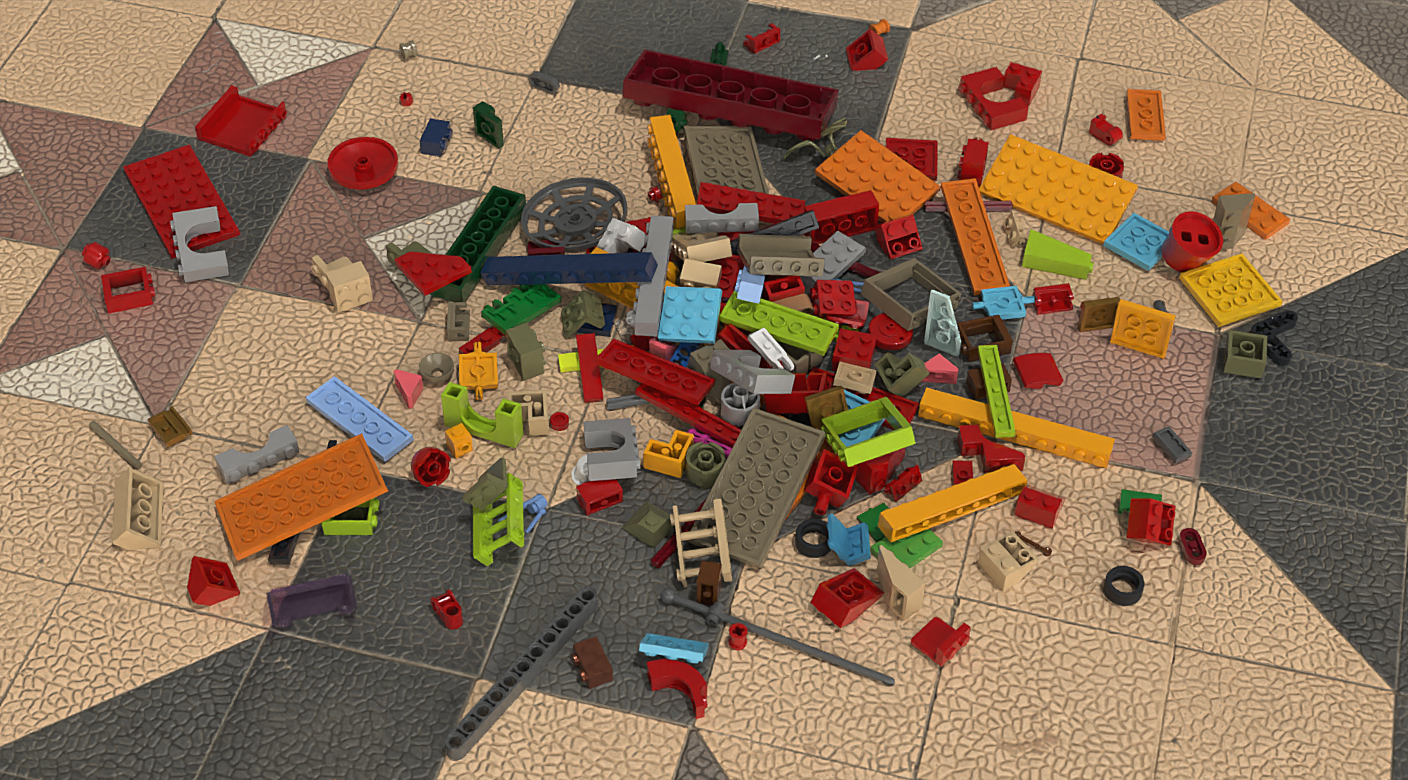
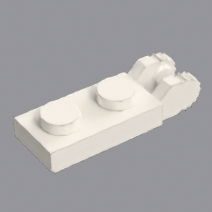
M765 328L749 335V342L773 369L786 368L788 371L794 370V364L787 356V353Z

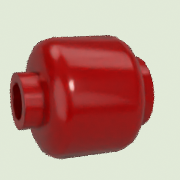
M97 242L88 243L82 251L83 261L96 269H100L103 265L107 266L111 260L109 249Z

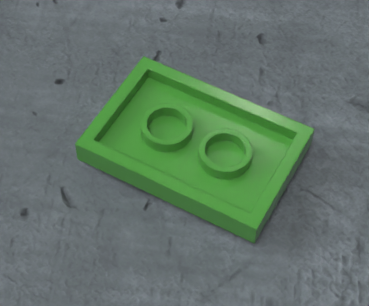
M926 529L891 543L884 537L871 546L870 552L878 558L879 546L882 545L910 569L943 546V541L930 529Z

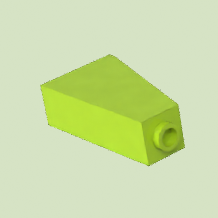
M1030 230L1022 267L1087 280L1088 273H1092L1094 262H1091L1092 254L1035 230Z

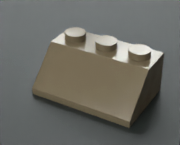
M1255 193L1219 196L1213 221L1218 225L1223 235L1222 249L1233 248L1245 235Z

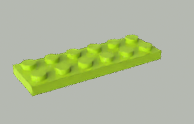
M733 292L719 316V321L751 332L765 328L777 341L822 356L825 355L839 329V324L761 298L759 304L737 299L738 292Z

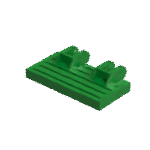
M545 284L520 285V290L513 288L510 291L511 293L503 298V303L495 299L492 301L493 307L489 304L485 305L484 310L481 311V317L506 335V330L528 323L559 304L561 296Z

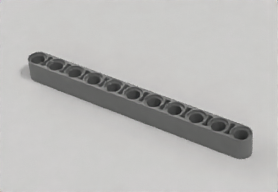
M586 586L577 592L447 735L445 739L446 751L451 760H461L470 752L596 611L598 606L597 592L593 587Z

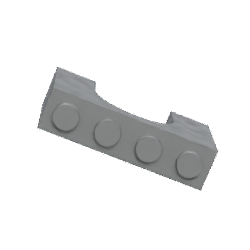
M217 207L172 213L174 220L170 221L171 229L176 231V235H173L174 246L179 247V250H175L177 261L181 260V265H178L180 276L184 275L185 282L228 276L229 271L225 250L211 253H196L187 247L189 241L197 235L221 231Z
M713 350L710 360V369L753 394H791L795 378L794 374L785 369L759 368L761 356L751 350Z
M630 418L584 421L585 448H618L610 452L587 453L589 481L637 477V469H640V457L635 425L631 426Z

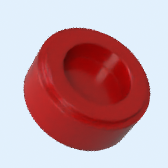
M556 412L551 415L550 427L553 430L563 431L568 428L569 417L567 414Z

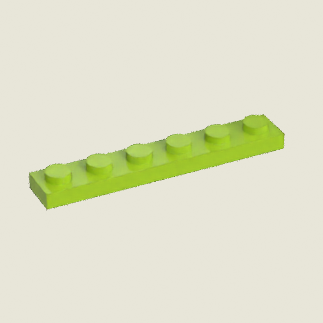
M980 345L977 351L995 438L1015 437L1016 431L997 345Z

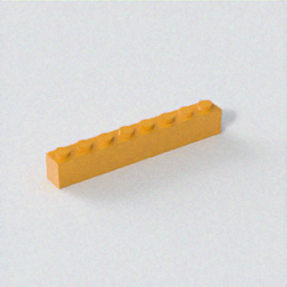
M1015 464L1002 467L983 476L969 479L958 485H952L947 489L919 497L911 502L902 503L900 506L886 509L880 512L878 527L891 543L1021 494L1028 480Z

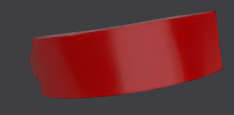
M671 659L647 662V676L652 691L665 688L681 690L689 697L696 719L705 717V708H708L706 699L707 684L703 676L695 668L687 663Z

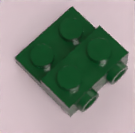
M482 101L473 107L475 134L500 149L504 146L502 120L495 116V108Z

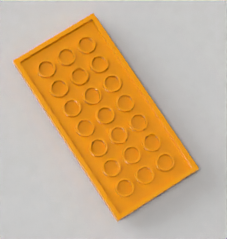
M1010 134L979 190L981 195L996 201H1012L1013 208L1104 244V241L1116 230L1138 190V185Z

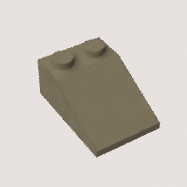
M720 339L715 344H709L690 353L687 366L688 369L716 379L715 386L710 390L709 394L719 406H721V393L723 389L732 382L710 369L713 350H730Z

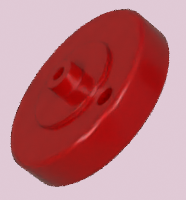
M885 313L875 316L869 323L868 333L877 335L876 346L881 349H902L913 338V329L907 331Z

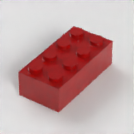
M872 190L804 206V213L810 210L814 211L819 228L804 233V235L812 238L811 244H822L837 231L847 237L875 231L873 226L878 224L879 202Z

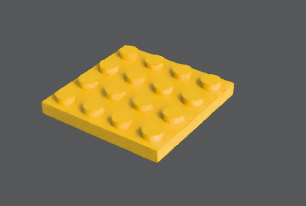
M1243 253L1180 273L1179 279L1218 327L1282 306L1283 301Z

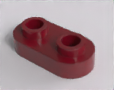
M1192 528L1183 529L1180 532L1178 541L1185 559L1193 565L1202 564L1205 561L1207 551L1199 532Z

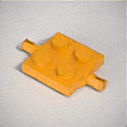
M477 342L473 344L474 352L459 354V385L467 387V390H475V399L479 400L480 394V400H482L484 389L498 388L497 352H482V343L478 342L477 348Z

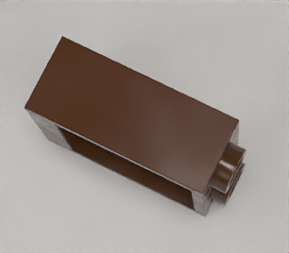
M999 314L957 323L961 338V353L965 355L968 362L979 360L978 346L972 347L967 338L968 336L992 332L997 342L984 345H997L999 356L1011 353L1013 340Z

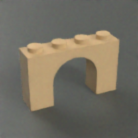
M683 232L673 234L670 251L683 261L690 259L706 262L732 256L730 239L725 235L717 237L716 232Z

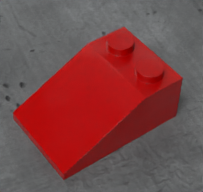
M906 447L857 464L859 467L855 480L869 495L882 490L904 459Z
M853 568L820 583L810 603L819 612L827 616L833 624L842 628L856 620L878 601L885 592Z

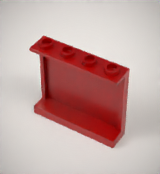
M231 85L195 126L197 139L251 157L259 149L260 145L267 140L272 131L277 128L278 124L285 119L287 115L285 102L282 101L277 107L240 96L238 88Z

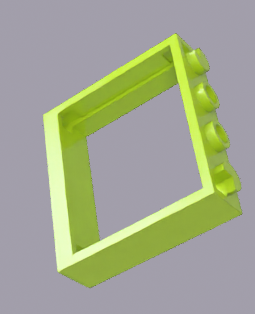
M887 397L821 419L823 426L821 431L826 432L825 438L828 445H832L834 453H837L840 461H844L848 467L916 444L912 426ZM882 419H886L894 428L891 432L848 447L838 437L839 434Z

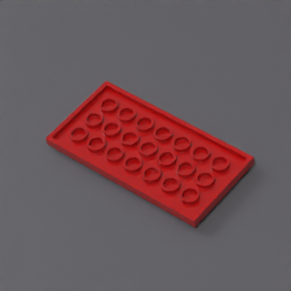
M190 144L123 166L127 178L171 259L176 258L175 250H179L178 246H174L173 235H176V231L171 229L170 221L174 220L172 213L217 207L221 231L200 234L192 238L187 245L192 251L240 235L237 225Z

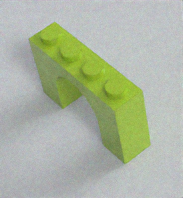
M449 382L441 394L444 425L446 427L452 428L462 423L471 435L516 448L523 436L520 403L503 398L495 411L494 420L481 416L471 407L468 399V390L465 386Z

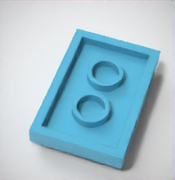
M646 633L640 642L639 651L644 652L648 656H657L659 654L665 655V658L671 660L683 658L690 663H699V661H703L707 654L709 643Z

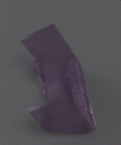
M350 573L274 588L266 592L272 625L277 626L278 624V628L291 625L290 621L332 611H341V614L354 612L353 609H357Z

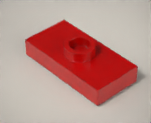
M952 461L953 485H958L973 478L972 461Z

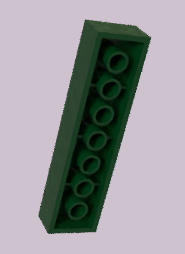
M492 186L445 254L462 257L471 267L472 273L430 293V295L452 302H466L482 278L480 272L487 257H496L520 221L522 211L526 205V196L524 194Z

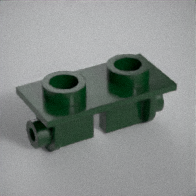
M718 42L715 45V49H712L710 63L726 66L729 50H725L723 42Z

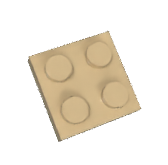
M839 362L833 385H841L843 389L856 390L862 394H871L877 370Z

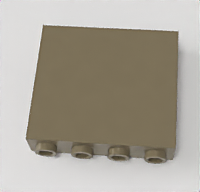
M739 234L737 252L749 274L823 276L825 259L815 258L811 251V237Z

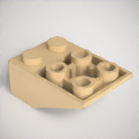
M882 545L879 546L877 574L885 592L889 608L905 621L922 608L925 582L920 576L914 574L905 563L898 560L890 550H887Z

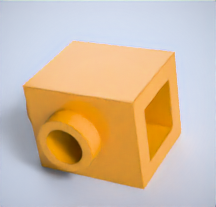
M462 423L445 430L446 446L455 458L473 451L471 434Z

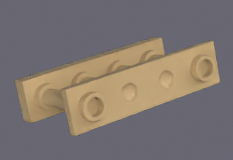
M721 499L713 500L714 507L710 508V510L679 515L677 505L673 506L674 513L670 514L672 526H675L680 564V569H676L678 581H682L684 588H688L687 578L697 577L700 569L686 570L685 559L710 555L720 556L721 562L719 564H722L724 582L733 581L724 509ZM708 518L716 519V526H713V528L681 532V522ZM712 536L718 538L719 544H715V547L683 550V541Z

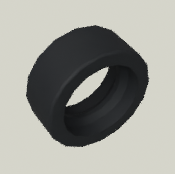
M808 519L799 524L796 529L795 545L801 554L810 558H820L831 551L827 542L829 531L826 521ZM810 532H818L826 537V541L818 545L810 544L803 540V536Z
M1116 566L1106 574L1103 590L1105 596L1111 602L1121 606H1130L1137 603L1142 597L1145 581L1138 570L1129 566ZM1117 579L1128 580L1134 584L1136 590L1127 593L1121 592L1112 585V581Z

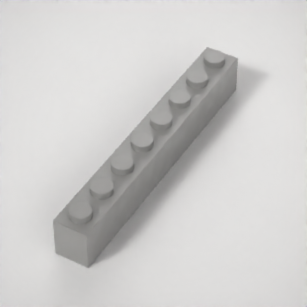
M651 215L650 223L647 222L646 233L648 235H645L644 246L646 248H643L642 252H652L658 266L652 282H638V286H640V288H636V299L638 302H634L633 313H636V315H632L631 327H635V335L657 337L673 236V217Z

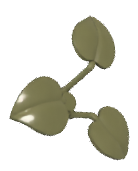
M844 117L826 127L821 133L822 137L828 134L831 144L824 147L825 151H822L812 141L806 140L792 146L785 153L783 160L785 161L790 153L808 145H812L823 157L827 156L829 158L838 150L832 134L840 128H846L847 119Z

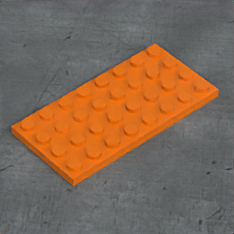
M361 433L214 502L234 556L239 561L388 492V489Z

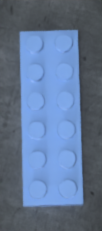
M335 376L305 397L306 402L352 438L362 433L369 450L384 462L414 440L410 432Z

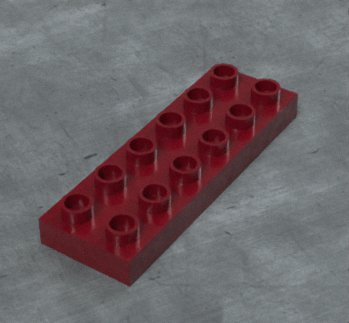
M644 49L623 79L622 98L631 99L638 106L645 107L655 104L666 107V110L669 108L698 113V116L704 120L721 118L731 120V123L737 127L754 125L764 127V131L770 134L788 132L797 134L800 140L813 141L821 139V133L826 129L837 107L839 89Z

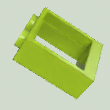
M375 497L356 506L369 507L367 520H334V516L323 521L324 535H373V528L377 527V515H375V512L379 511V499Z

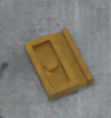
M173 406L170 407V410H164L147 419L151 428L167 447L180 442L187 435H193L192 429Z

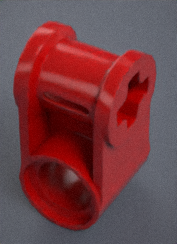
M450 589L436 598H430V603L435 613L439 615L448 629L455 630L463 625L461 606Z

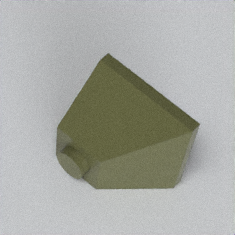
M646 501L622 526V529L655 548L675 526L671 524L670 514Z

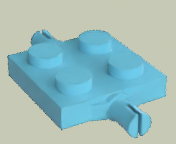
M1017 286L983 289L980 294L982 301L972 302L973 310L984 309L987 316L999 314L1002 320L1026 317L1024 304L1035 303L1034 295L1023 297L1019 293Z

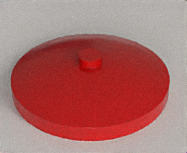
M375 137L352 138L340 143L331 151L327 161L328 171L331 178L341 186L350 189H370L386 183L395 175L398 169V155L395 148L382 139Z

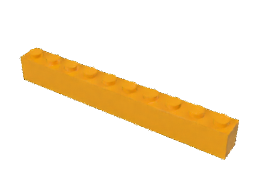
M926 387L919 406V417L955 427L978 424L983 435L995 437L988 404ZM1011 411L1016 431L1015 437L999 438L1104 468L1108 466L1115 442L1114 438Z

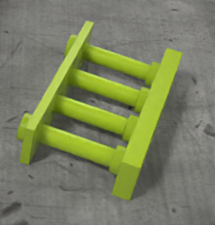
M507 473V489L493 501L495 502L507 495V502L492 509L493 502L483 510L473 506V557L486 566L493 563V551L510 541L519 547L524 546L523 482L511 473ZM507 511V518L493 525V518ZM507 527V534L493 541V534Z

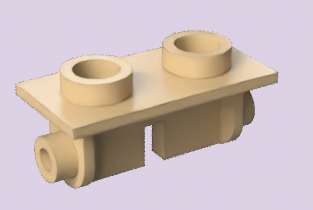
M1012 211L1004 220L1003 225L1010 247L1013 249L1015 244L1022 247L1025 246L1027 238L1023 232L1021 219L1016 217Z

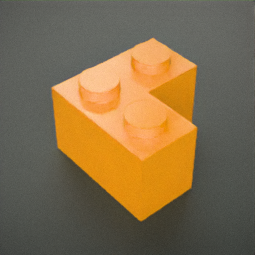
M675 430L669 444L650 439L643 452L644 468L681 478L686 468L687 450L694 444V434Z

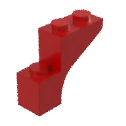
M727 324L716 335L730 350H751L760 355L759 368L773 369L749 342L748 337L734 325Z
M978 424L959 426L957 440L961 456L980 455L984 473H991L1013 464L1020 471H1023L1025 463L1023 452L987 440L980 432Z

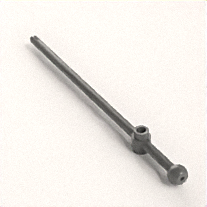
M669 587L664 588L661 593L660 599L666 604L674 602L706 614V622L712 626H717L718 622L721 621L729 624L741 623L747 627L748 631L887 685L892 686L895 683L893 677L726 614L724 612L725 606L720 602H714L713 606L708 607L677 595L674 589Z

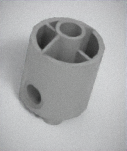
M732 383L726 386L721 393V419L742 430L752 409L760 410V394H753L738 384Z

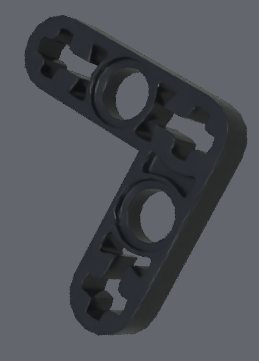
M1283 311L1252 325L1250 331L1253 334L1266 335L1267 342L1275 344L1273 347L1267 345V355L1274 363L1280 366H1286L1290 363L1292 353L1276 335L1295 327L1298 316L1293 311ZM1269 324H1275L1278 328H1273Z

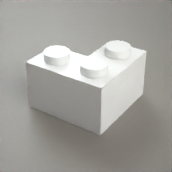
M612 218L597 247L609 253H626L628 248L640 252L644 246V238L647 234L636 226Z

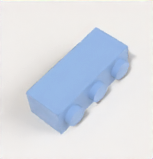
M745 265L743 270L739 269L734 291L738 292L737 299L759 304L765 275L749 274Z

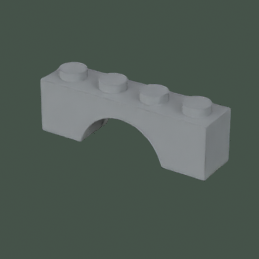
M739 203L734 211L727 214L712 213L704 205H685L686 233L757 231L759 228L757 203Z
M288 425L270 432L267 444L256 452L242 453L232 448L214 457L218 471L226 484H229L282 460L293 457L300 452L297 439Z

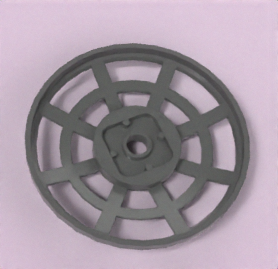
M580 177L562 180L541 189L528 200L521 214L522 228L526 237L541 248L564 247L565 252L589 249L598 245L602 238L598 237L605 233L613 218L611 207L619 201L622 205L623 215L621 219L617 220L626 221L628 215L627 201L618 187L601 179ZM586 187L584 195L562 198L559 193L563 189ZM595 187L606 190L615 197L606 202L601 198L591 195ZM551 194L556 200L543 213L533 210L540 201ZM573 201H582L581 203H577V204H571V205H567V204H566V203H568V202H573ZM591 201L601 205V207L595 210L588 204ZM560 206L561 209L556 213L555 216L549 215L554 209ZM606 211L607 221H597V216ZM529 216L539 219L540 232H529ZM545 221L555 223V228L546 231L544 227ZM595 227H603L595 235L590 233ZM560 233L565 237L561 241L551 237V235ZM583 236L585 238L584 240L570 242L572 237ZM545 237V238H546L547 240H549L550 242H553V243L559 244V245H558V246H556V245H550V244L541 242V241L537 240L536 238Z

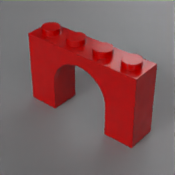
M997 66L961 76L959 84L960 93L965 96L967 102L972 105L976 114L981 117L983 123L987 125L990 131L1026 121L1029 109L1021 97L1005 102H993L983 96L1003 89L1004 75Z

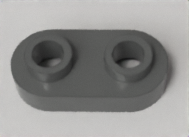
M533 71L528 76V81L533 87L547 93L555 94L560 88L559 81L555 77L539 71Z

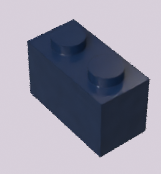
M429 119L420 138L421 154L441 157L443 151L447 149L448 140L453 135L450 121Z

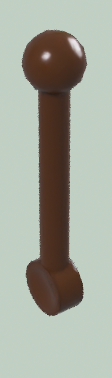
M1015 532L1021 540L1043 551L1045 556L1052 554L1051 548H1044L1022 536L1021 532Z

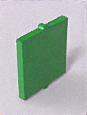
M885 503L869 508L868 511L857 516V520L860 523L865 522L868 525L869 534L876 542L886 537L878 527L880 512L889 509Z

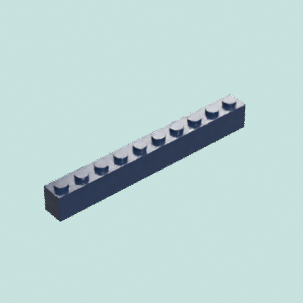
M652 252L487 257L480 273L487 285L652 282L658 264Z

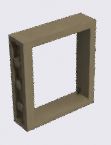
M915 258L865 279L861 291L862 296L907 331L927 322L929 306L911 313L883 290L913 278L930 292L935 290L950 296L953 310H956L960 305L959 301L962 293Z

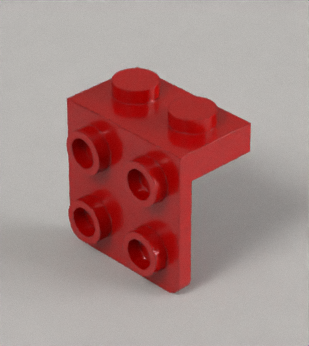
M817 279L813 287L810 288L809 296L812 299V306L814 308L812 316L824 319L826 315H855L856 306L852 281Z
M855 299V315H827L826 319L839 325L847 323L848 327L859 329V327L866 324L870 302Z
M934 617L911 638V645L942 667L962 647L968 644L971 627L964 622L955 630L939 617Z

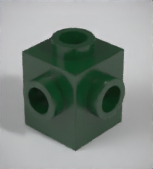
M668 108L666 115L671 116L676 136L678 134L683 135L684 126H688L687 114L684 111Z

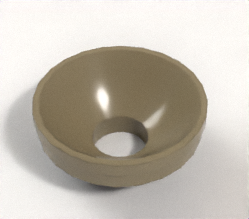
M444 353L428 354L420 361V374L425 380L438 383L445 381L453 374L454 362L450 356ZM437 371L443 373L439 377H435L432 375L434 372Z

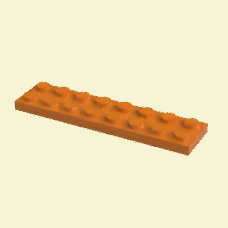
M976 178L941 182L942 194L973 294L980 295L983 289L1009 287L1007 274Z

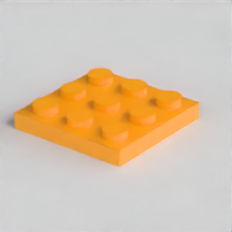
M1120 299L1110 343L1165 359L1176 315Z

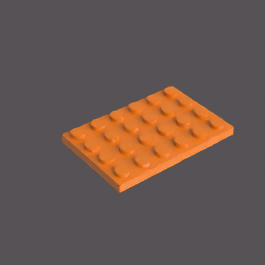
M862 130L815 169V174L845 196L872 190L879 202L878 220L882 223L899 217L914 215L941 188L940 185Z

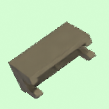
M448 301V341H469L470 310L459 309L466 308L467 303H452V301Z

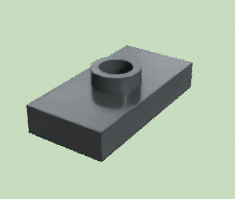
M1169 426L1153 433L1152 438L1175 464L1192 456V451Z

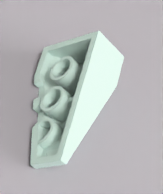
M931 290L924 344L959 357L961 338L950 296Z

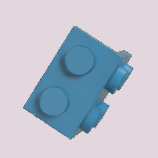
M833 513L828 514L826 526L829 531V538L827 539L829 548L834 550L839 558L848 566L871 559L868 525L863 522L846 528Z

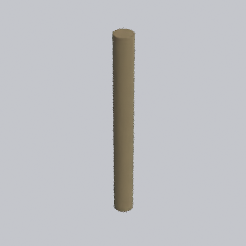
M96 421L90 422L89 427L134 468L140 469L142 467V463Z

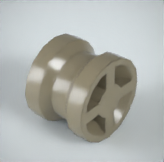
M413 40L408 41L406 44H399L400 53L404 60L408 59L409 56L415 57L418 55Z

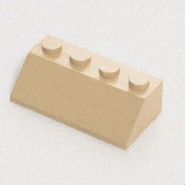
M130 467L115 480L113 544L127 550L158 548L161 546L163 482Z

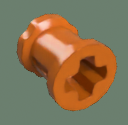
M881 19L879 23L869 25L868 29H872L880 35L888 33L890 25L886 19Z

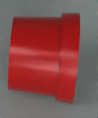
M1194 211L1183 212L1174 219L1169 234L1161 246L1162 257L1172 269L1181 273L1198 268L1220 252L1223 246V235L1218 225L1208 216Z

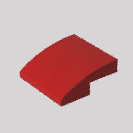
M1031 353L1013 358L1014 365L1025 388L1041 389L1044 384L1060 386L1064 381L1051 353Z

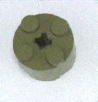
M698 442L687 450L686 476L690 482L700 486L702 489H709L711 486H714L725 464V453L722 447L713 442H709V444Z

